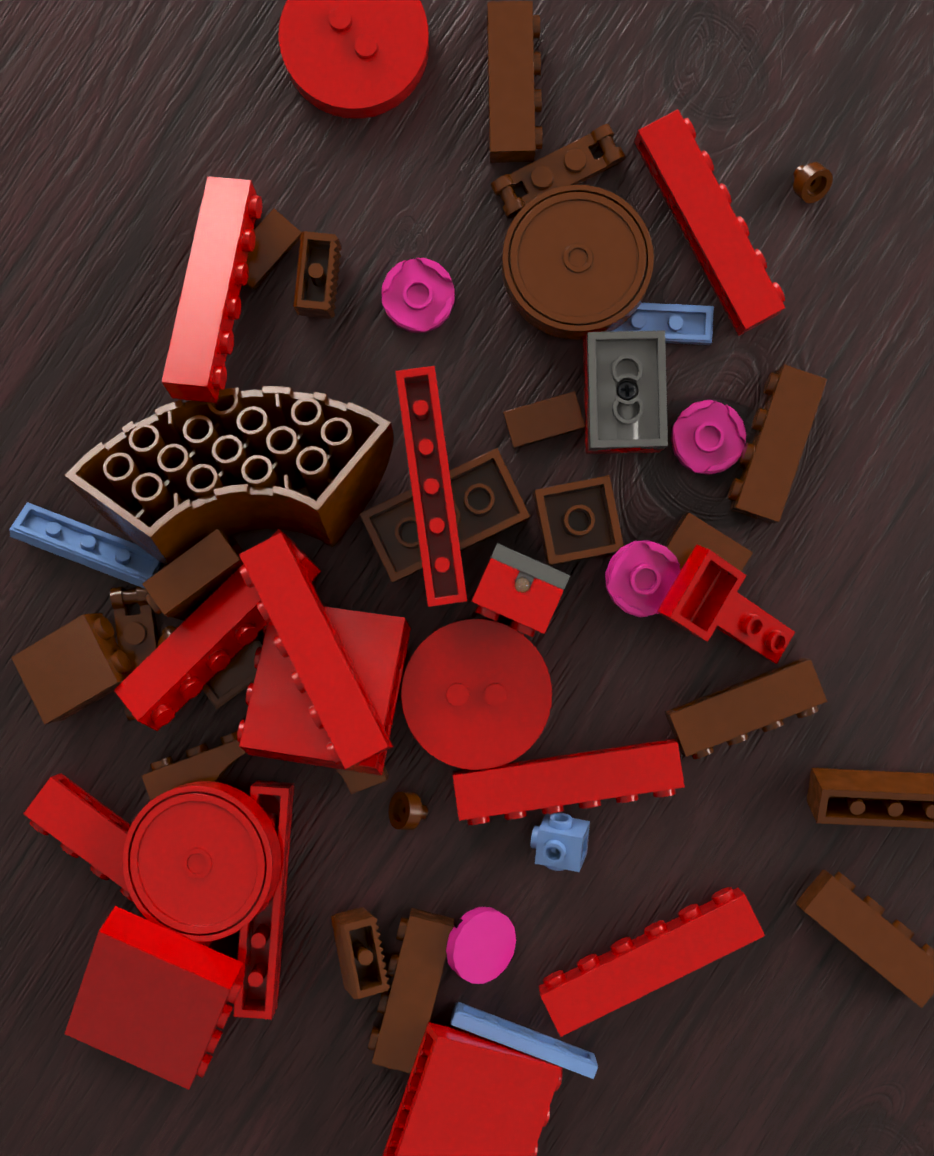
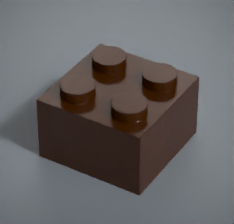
M610 475L534 490L533 498L546 564L548 566L616 553L624 546Z

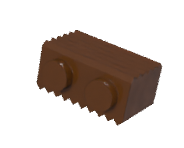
M301 232L293 305L298 315L332 319L335 316L333 310L336 309L334 303L337 301L335 295L338 294L336 291L338 287L337 280L339 279L337 273L340 272L338 266L341 264L339 258H341L340 251L342 250L340 241L335 234Z
M363 907L332 915L331 920L344 989L348 991L353 999H361L388 991L390 985L387 983L389 978L386 976V973L388 971L384 968L386 965L383 961L385 956L381 953L383 948L380 946L382 941L379 939V936L381 934L377 931L379 928L376 924L378 919Z

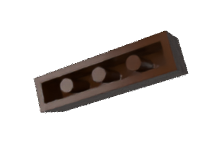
M533 1L487 2L490 163L534 162L536 149H542V126H535V112H541L542 92L541 89H534V76L541 75V52H534L533 39H540V15H533Z
M785 364L776 373L771 372L763 390V393L768 395L764 409L758 408L751 426L752 429L756 430L752 444L746 443L740 458V464L745 465L740 479L735 478L728 493V499L732 500L730 510L770 524L780 521L827 382L826 378Z
M800 658L667 710L665 714L675 740L678 742L680 753L685 757L692 755L693 759H699L714 752L713 746L727 742V745L731 746L749 739L748 733L761 728L763 732L777 729L784 725L782 720L795 714L797 718H804L819 711L818 705L828 701L811 659Z
M829 768L811 769L806 801L817 823L934 829L933 773Z
M823 869L795 904L913 1002L923 1008L934 994V949L926 943L921 948L910 940L915 934L899 920L896 919L892 924L881 916L885 909L867 895L862 900L852 891L856 885L838 871L832 876Z
M411 908L409 918L401 917L396 939L403 941L399 955L394 953L391 955L386 975L393 977L390 991L382 992L377 1013L384 1014L381 1027L373 1026L367 1048L374 1051L372 1064L411 1074L427 1024L430 1022L447 956L448 937L454 927V918Z

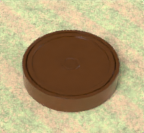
M589 185L561 186L548 190L532 199L519 211L512 221L503 246L502 275L506 292L513 306L527 322L537 329L564 339H585L588 332H611L626 322L641 304L649 286L654 266L652 240L644 221L636 210L616 194Z

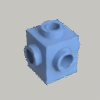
M566 813L545 814L540 826L535 825L532 831L530 846L536 849L535 864L545 865L547 868L555 871L570 870L580 872L587 855L590 821L575 819Z

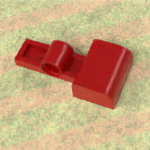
M695 545L657 610L660 615L677 626L707 642L717 628L775 664L778 663L795 634V631L737 592L746 578V574L710 549L700 545Z

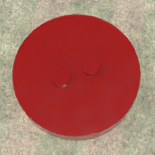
M287 0L279 22L280 51L292 83L312 105L326 113L343 118L373 117L398 106L419 84L429 55L427 17L420 0Z
M465 619L439 628L417 647L404 672L401 701L405 720L411 733L429 754L457 768L486 770L514 761L537 741L550 715L552 685L543 657L523 634L497 621Z
M214 781L186 783L160 794L137 814L128 830L124 843L122 860L124 879L134 904L147 920L195 942L214 941L239 931L267 906L276 890L280 877V843L267 813L245 792L228 784Z

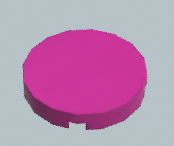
M427 258L404 260L397 263L387 273L382 285V304L388 318L398 328L411 333H426L440 327L449 318L455 304V288L449 273L439 263Z
M704 400L693 403L679 414L672 426L671 444L674 455L682 466L694 473L712 475L727 470L738 461L743 452L747 435L743 420L733 408L717 401Z
M650 540L633 541L621 547L610 559L605 572L606 589L611 600L625 613L637 617L659 614L657 610L681 571L677 557L663 545Z
M477 907L466 912L460 918L463 921L457 928L453 927L448 937L446 953L449 966L459 977L471 984H484L497 978L507 968L514 955L516 934L515 927L509 917L492 907Z

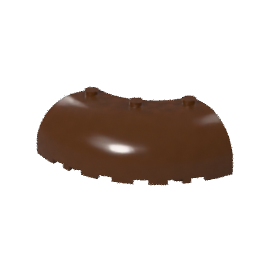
M262 386V390L240 391L239 387L219 390L217 403L192 400L184 403L181 399L155 409L154 412L156 414L136 424L131 421L121 428L123 432L113 437L106 444L103 445L100 442L87 452L64 476L97 512L165 566L216 529L228 535L256 529L291 530L310 535L333 547L360 515L359 513L366 507L380 484L391 457L394 434L391 422L351 402L345 404L329 399L327 394L314 392V394L293 392L292 388L282 386Z

